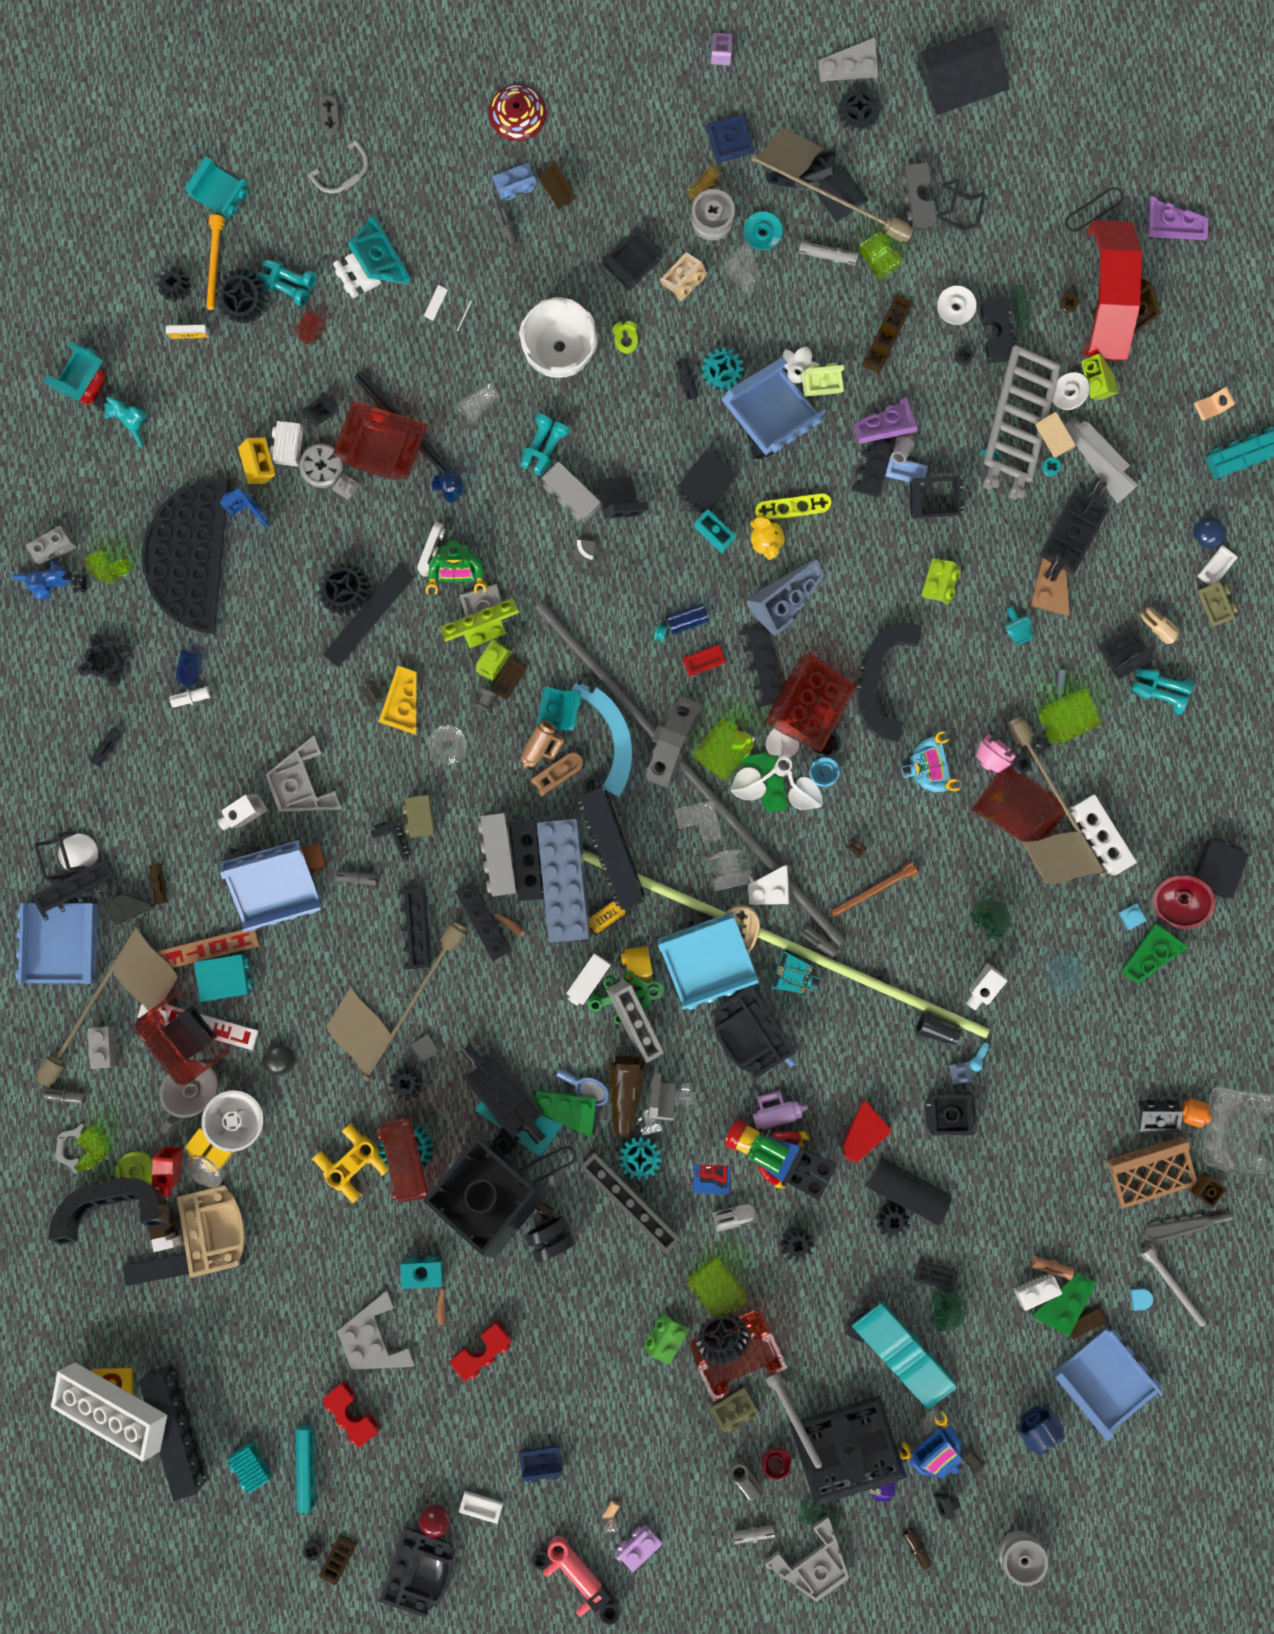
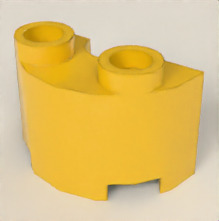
M648 946L624 949L625 953L621 954L622 965H627V971L634 972L636 976L647 982L653 980ZM630 975L626 976V979L631 980L633 978ZM634 983L631 984L632 988H633V987H639V986L635 985Z

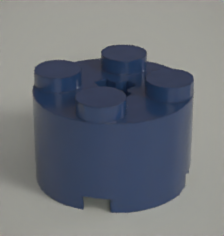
M1038 1405L1034 1406L1019 1418L1021 1420L1019 1426L1017 1423L1015 1426L1016 1431L1028 1448L1033 1452H1037L1038 1455L1045 1454L1048 1448L1052 1447L1055 1443L1062 1442L1065 1438L1063 1425L1048 1405H1044V1408H1039Z

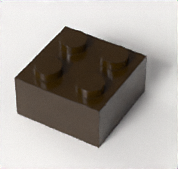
M1204 1171L1190 1192L1213 1209L1227 1191V1188Z

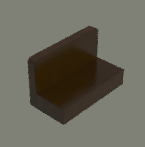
M553 159L550 161L551 167L538 174V179L557 210L574 201V192Z

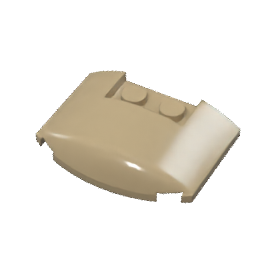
M226 1186L177 1197L190 1278L236 1267L240 1264L245 1240L244 1222L238 1203Z

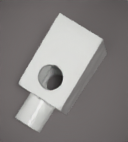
M259 794L244 795L222 810L224 817L218 820V824L222 830H226L229 827L239 828L268 812Z
M987 963L969 988L972 996L966 1004L974 1010L982 1002L988 1005L1008 981L1004 974ZM982 988H987L985 992H980Z

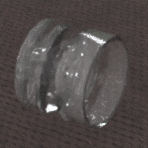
M731 849L716 853L706 859L707 864L713 862L717 864L716 867L709 868V871L719 872L718 876L711 879L714 892L754 882L752 870H742V865L750 862L749 859L740 860L739 856L748 854L747 849Z

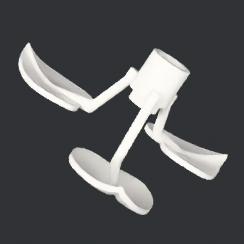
M785 721L776 726L766 740L768 753L774 756L779 755L774 769L761 778L760 773L756 769L744 768L735 776L730 790L740 799L756 800L766 792V786L763 781L774 773L779 776L788 775L790 784L794 787L788 794L792 806L799 810L820 808L823 805L818 786L806 777L799 778L796 784L793 781L792 772L790 771L792 762L787 757L793 756L798 751L799 740L788 722Z

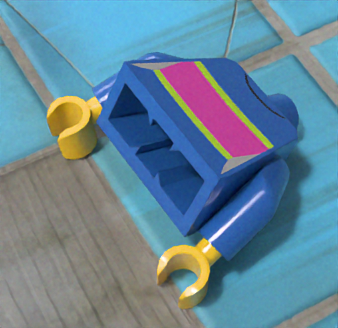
M941 1411V1414L944 1416L943 1420H938L934 1415L936 1423L943 1426V1430L939 1428L912 1454L907 1443H902V1447L907 1452L903 1453L898 1449L900 1457L902 1459L907 1458L909 1460L908 1463L921 1475H935L939 1478H944L949 1472L956 1474L960 1471L961 1465L959 1463L962 1462L959 1454L961 1452L960 1437L952 1425H948L947 1416L944 1411Z

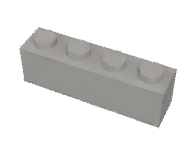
M621 980L607 988L606 991L639 1058L648 1063L663 1054V1050L631 984Z

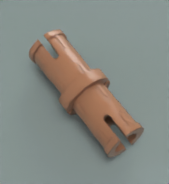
M1036 1255L1032 1259L1031 1267L1033 1269L1068 1280L1073 1278V1267L1059 1264L1057 1260L1052 1259L1050 1261Z

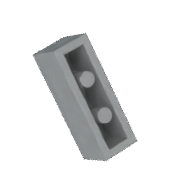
M559 461L542 477L543 488L549 494L553 492L558 497L556 500L564 508L568 506L572 510L571 515L577 521L581 519L585 523L601 507V502Z

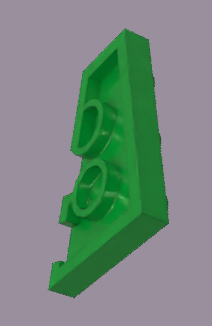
M769 753L739 757L744 768L756 769L760 773L761 778L774 769V765L779 759V755L774 756ZM774 773L763 781L766 786V792L760 797L768 813L788 809L782 776Z
M1154 924L1120 972L1134 983L1139 984L1156 972L1158 968L1170 962L1175 956L1184 952L1189 947L1159 925Z

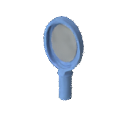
M562 1069L558 1071L556 1076L576 1086L577 1095L597 1097L596 1106H601L607 1102L609 1097L608 1089L599 1080L590 1077L578 1079Z

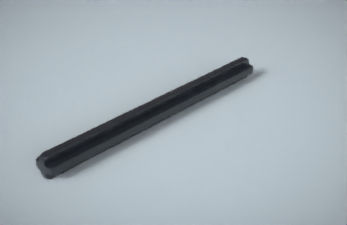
M362 371L357 373L354 378L436 469L443 476L450 474L452 470L449 465Z

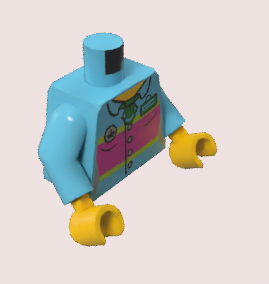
M947 731L939 732L936 736L923 740L914 749L913 755L910 757L911 765L901 767L903 778L914 776L916 784H920L922 788L932 792L960 790V788H953V783L960 781L950 779L943 749V743L948 742L950 738L943 740L941 735Z

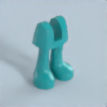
M264 259L262 267L271 273L266 275L258 272L257 276L262 278L261 283L267 285L265 288L271 292L275 289L280 290L293 297L296 305L303 307L310 296L308 291L312 292L315 286L316 273L308 270L303 275L284 268L283 262ZM281 279H287L303 288L293 287L282 282Z
M537 413L535 422L538 429L529 448H524L522 452L520 466L528 469L535 456L539 460L534 473L541 476L552 463L549 458L560 438L567 436L570 429L559 422H555L542 452H539V448L553 421L549 417Z
M1140 668L1137 670L1136 677L1148 681V684L1134 682L1131 688L1132 691L1145 699L1153 697L1169 702L1173 705L1174 713L1178 715L1183 713L1189 701L1188 696L1192 692L1194 680L1185 679L1184 681H1177L1160 676L1159 670ZM1160 685L1163 687L1170 688L1172 690L1179 692L1181 695L1161 690L1159 688H1156V686Z

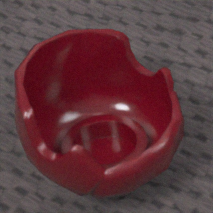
M774 1447L763 1454L761 1467L768 1478L773 1480L783 1479L791 1470L792 1460L784 1449ZM777 1457L780 1460V1462L772 1458Z
M431 1505L425 1508L419 1519L421 1532L431 1538H438L444 1535L450 1526L449 1514L445 1508L439 1505Z

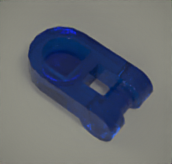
M181 650L176 672V679L180 684L191 686L197 681L203 656L202 653L195 652L193 654L187 650ZM187 661H193L192 667L186 666Z

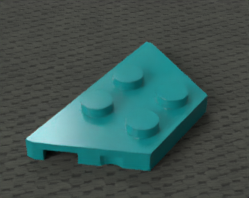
M372 215L367 223L350 240L348 246L367 278L409 283L411 280L410 275L376 218Z

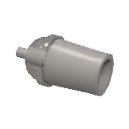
M913 433L898 436L891 455L892 460L896 463H905L909 454L915 448L916 440Z

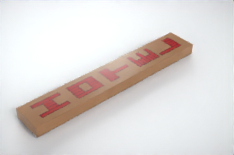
M239 930L165 949L157 953L172 968L258 947L260 944L256 930L245 932Z

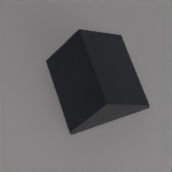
M846 169L833 172L818 187L858 208L868 202L867 197ZM814 191L836 222H839L855 211Z

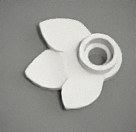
M806 346L797 350L795 354L787 349L783 352L782 357L788 362L785 365V368L788 370L787 375L793 383L803 382L802 374H795V370L802 373L810 365L817 364L820 366L817 362L812 361L811 350Z

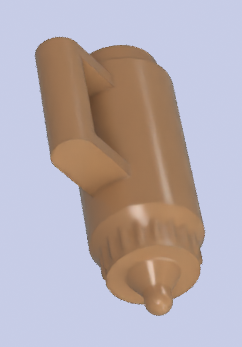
M543 720L537 724L522 751L521 761L524 764V769L528 766L534 767L541 760L542 756L550 759H555L565 738L555 734L556 728L552 723ZM551 740H554L555 743L550 752L546 751Z

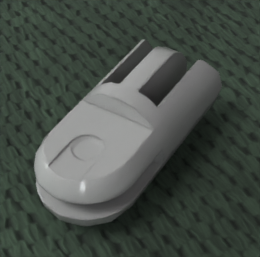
M743 1204L712 1212L716 1231L720 1232L753 1223L757 1217L755 1207L750 1204Z

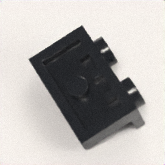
M1150 1099L1138 1101L1140 1109L1138 1129L1140 1132H1180L1183 1111L1178 1101H1154Z

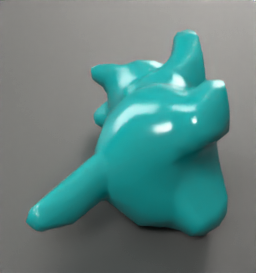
M107 397L106 400L108 402L104 404V418L117 417L131 431L139 448H142L143 440L138 431L147 419L146 412L136 406L127 407L125 402L114 397Z

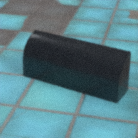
M880 1157L866 1184L869 1189L938 1226L942 1224L952 1200L951 1194Z

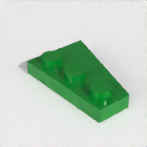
M539 1089L536 1091L535 1102L544 1112V1116L592 1138L597 1097Z
M1077 1273L1060 1289L1061 1295L1048 1300L1032 1317L1069 1337L1096 1282Z

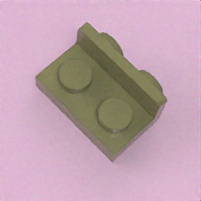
M1220 581L1197 591L1212 627L1237 618L1236 613H1239L1235 602L1231 603L1228 595H1231L1227 583L1223 584Z
M745 1387L710 1408L721 1430L725 1433L736 1431L739 1428V1424L744 1421L748 1423L757 1417L756 1414L759 1413Z

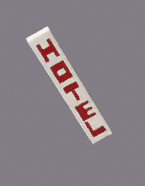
M163 1003L154 1019H152L150 1013L141 1004L138 1018L167 1025L184 1012L185 1009ZM200 1014L217 1035L215 1040L254 1050L259 1030Z

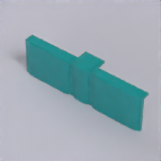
M878 1300L877 1306L852 1324L856 1332L884 1360L888 1367L928 1410L957 1388L953 1378L929 1352L925 1351L919 1337L908 1330L888 1306Z

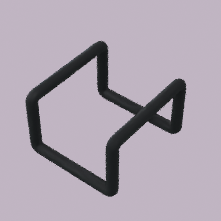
M956 178L943 183L944 188L953 192L950 210L938 213L936 217L961 231H966L979 226L986 194L982 192L971 197L958 191L960 179ZM956 183L955 189L949 185ZM957 195L970 201L981 197L975 224L962 227L943 217L954 211Z
M75 831L59 833L54 840L36 842L34 844L44 880L61 879L86 869L84 865L70 867L63 840L76 834ZM59 842L64 862L69 872L47 877L38 846Z

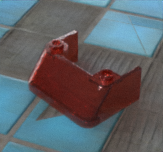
M178 989L142 1015L135 1022L134 1031L173 1081L180 1086H185L210 1069L230 1051L226 1049L204 1067L196 1059L186 1060L162 1030L165 1025V1019L159 1012L182 993Z
M415 1112L384 1120L379 1124V1128H377V1136L383 1142L394 1186L391 1188L394 1200L397 1199L398 1203L425 1199L434 1189L433 1187H427L411 1120L416 1116Z

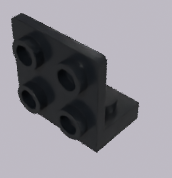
M632 478L599 479L597 481L604 519L639 517L649 510L648 502L637 500Z

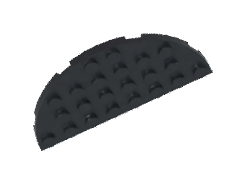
M228 478L203 480V482L191 486L188 485L170 496L156 511L150 526L147 527L142 546L143 574L145 575L148 589L160 608L183 626L211 635H215L226 521V510L219 502L228 493Z

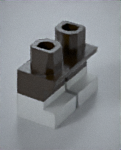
M169 1209V1225L149 1228L153 1252L173 1248L183 1243L182 1234L175 1235L174 1225L178 1223V1219H173L171 1209Z

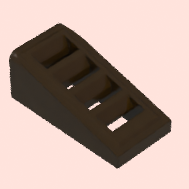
M339 1534L320 1571L319 1577L337 1585L357 1543ZM339 1543L349 1548V1552L338 1547ZM337 1552V1553H339V1554L345 1556L346 1558L343 1559V1558H341V1557L335 1555L334 1553ZM332 1560L342 1565L341 1568L330 1563V1561Z

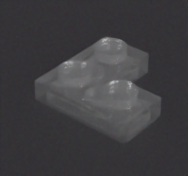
M714 800L674 809L679 829L698 824L703 843L723 838Z

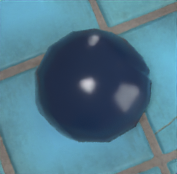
M1204 518L1195 524L1193 537L1197 539L1200 546L1214 548L1224 541L1226 530L1219 520Z

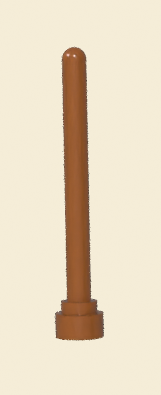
M910 860L904 864L901 871L832 909L831 914L838 916L905 877L913 878L919 874L916 867Z

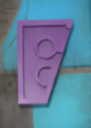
M1153 196L1149 198L1147 237L1206 240L1208 238L1207 217L1189 210L1183 211L1174 207L1171 203L1167 202L1165 204L1157 200L1158 198Z

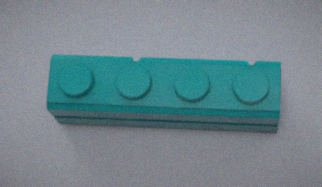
M1274 426L1264 430L1265 434L1258 436V433L1246 437L1244 442L1240 443L1239 440L1228 444L1226 449L1222 450L1221 447L1211 450L1210 455L1205 459L1213 479L1216 480L1273 458Z

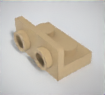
M686 252L660 279V282L663 286L674 292L678 300L682 301L704 279L707 272L701 261Z

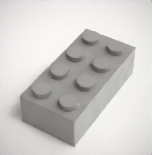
M500 813L480 816L481 821H478V829L484 838V841H481L482 853L486 854L487 861H483L485 873H489L490 880L486 881L487 891L492 893L493 897L517 894L516 873L507 815Z

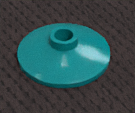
M757 212L751 215L745 222L744 237L751 247L757 250H769L775 247L781 240L783 233L782 224L772 213ZM765 231L766 235L760 236L759 232Z

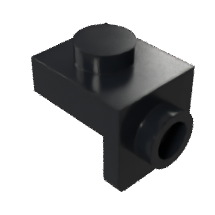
M322 392L319 399L305 407L302 413L316 427L334 415L336 404L331 397Z

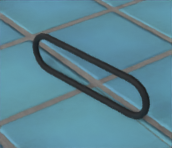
M1112 187L1069 214L1065 219L1066 228L1072 232L1080 231L1092 223L1093 220H1097L1121 204L1124 199L1123 192L1117 187ZM1112 190H1117L1121 194L1119 202L1081 227L1072 229L1068 226V219L1103 195Z
M565 1146L520 1168V1170L522 1171L562 1150L569 1149L573 1152L574 1157L570 1163L534 1180L536 1183L572 1165L577 1155L573 1148Z

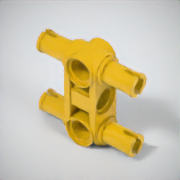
M350 1123L341 1132L354 1144L353 1149L339 1162L334 1164L325 1156L322 1150L312 1160L323 1170V1175L328 1185L338 1191L341 1190L353 1204L362 1194L350 1183V1178L366 1163H371L381 1176L391 1166L389 1168L386 1167L388 1163L382 1161V1157L379 1155L380 1150L376 1147L375 1142L365 1135L362 1136ZM362 1145H369L371 1153H363ZM333 1172H338L341 1175L340 1182L333 1180Z

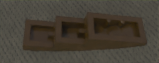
M895 295L862 364L863 367L880 374L913 302Z

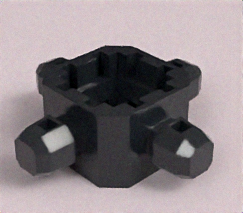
M98 634L89 636L92 648L86 650L84 657L87 663L84 662L78 666L79 674L87 676L92 673L97 677L106 678L108 684L112 687L120 685L121 680L116 673L122 671L125 665L122 657L126 658L132 654L130 646L122 645L117 649L115 645L103 642ZM108 649L115 659V664L112 665L113 667L101 672L95 663L94 657Z

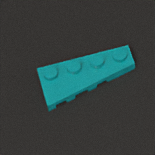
M480 1102L475 1110L502 1129L493 1115ZM543 1115L535 1120V1124L546 1135V1138L540 1141L539 1144L536 1145L526 1131H522L517 1135L520 1138L518 1142L539 1157L563 1125Z

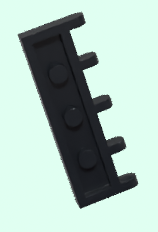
M894 437L873 441L870 452L862 450L861 455L868 457L865 470L857 469L856 474L863 475L860 487L852 486V491L878 497Z
M765 626L740 631V636L748 634L751 647L744 648V653L752 651L755 666L749 667L748 670L749 672L757 671L760 685L753 686V691L761 689L764 702L757 704V708L784 702L768 629Z
M104 859L31 897L43 919L47 921L49 920L47 911L58 906L60 911L64 912L66 909L63 903L75 897L82 903L84 902L82 893L95 887L98 894L103 892L100 884L112 879L114 885L119 884L108 861Z
M426 888L399 890V894H405L406 908H400V912H406L407 927L401 928V932L407 931L408 947L403 948V952L409 951L410 965L404 966V970L431 968Z

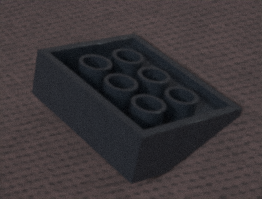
M993 26L927 49L919 54L917 64L937 115L1010 89L1001 46Z

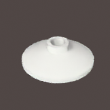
M949 287L938 298V313L947 323L953 325L964 324L973 317L976 311V299L972 292L965 287ZM958 305L959 310H954L952 306Z
M1075 372L1065 374L1059 378L1053 397L1055 406L1062 410H1071L1080 406L1086 400L1090 391V384L1087 378Z

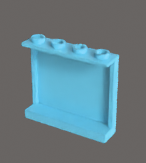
M733 912L657 939L658 947L667 964L683 1010L686 1008L694 1009L703 1002H713L723 995H733L736 993V990L746 989L758 983L757 975Z

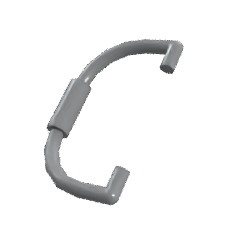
M357 140L351 142L347 147L352 149L356 146L361 152L364 160L362 170L343 182L340 187L329 189L322 186L315 178V175L319 173L317 168L309 173V178L322 192L334 194L343 190L346 191L359 182L366 173L368 156Z

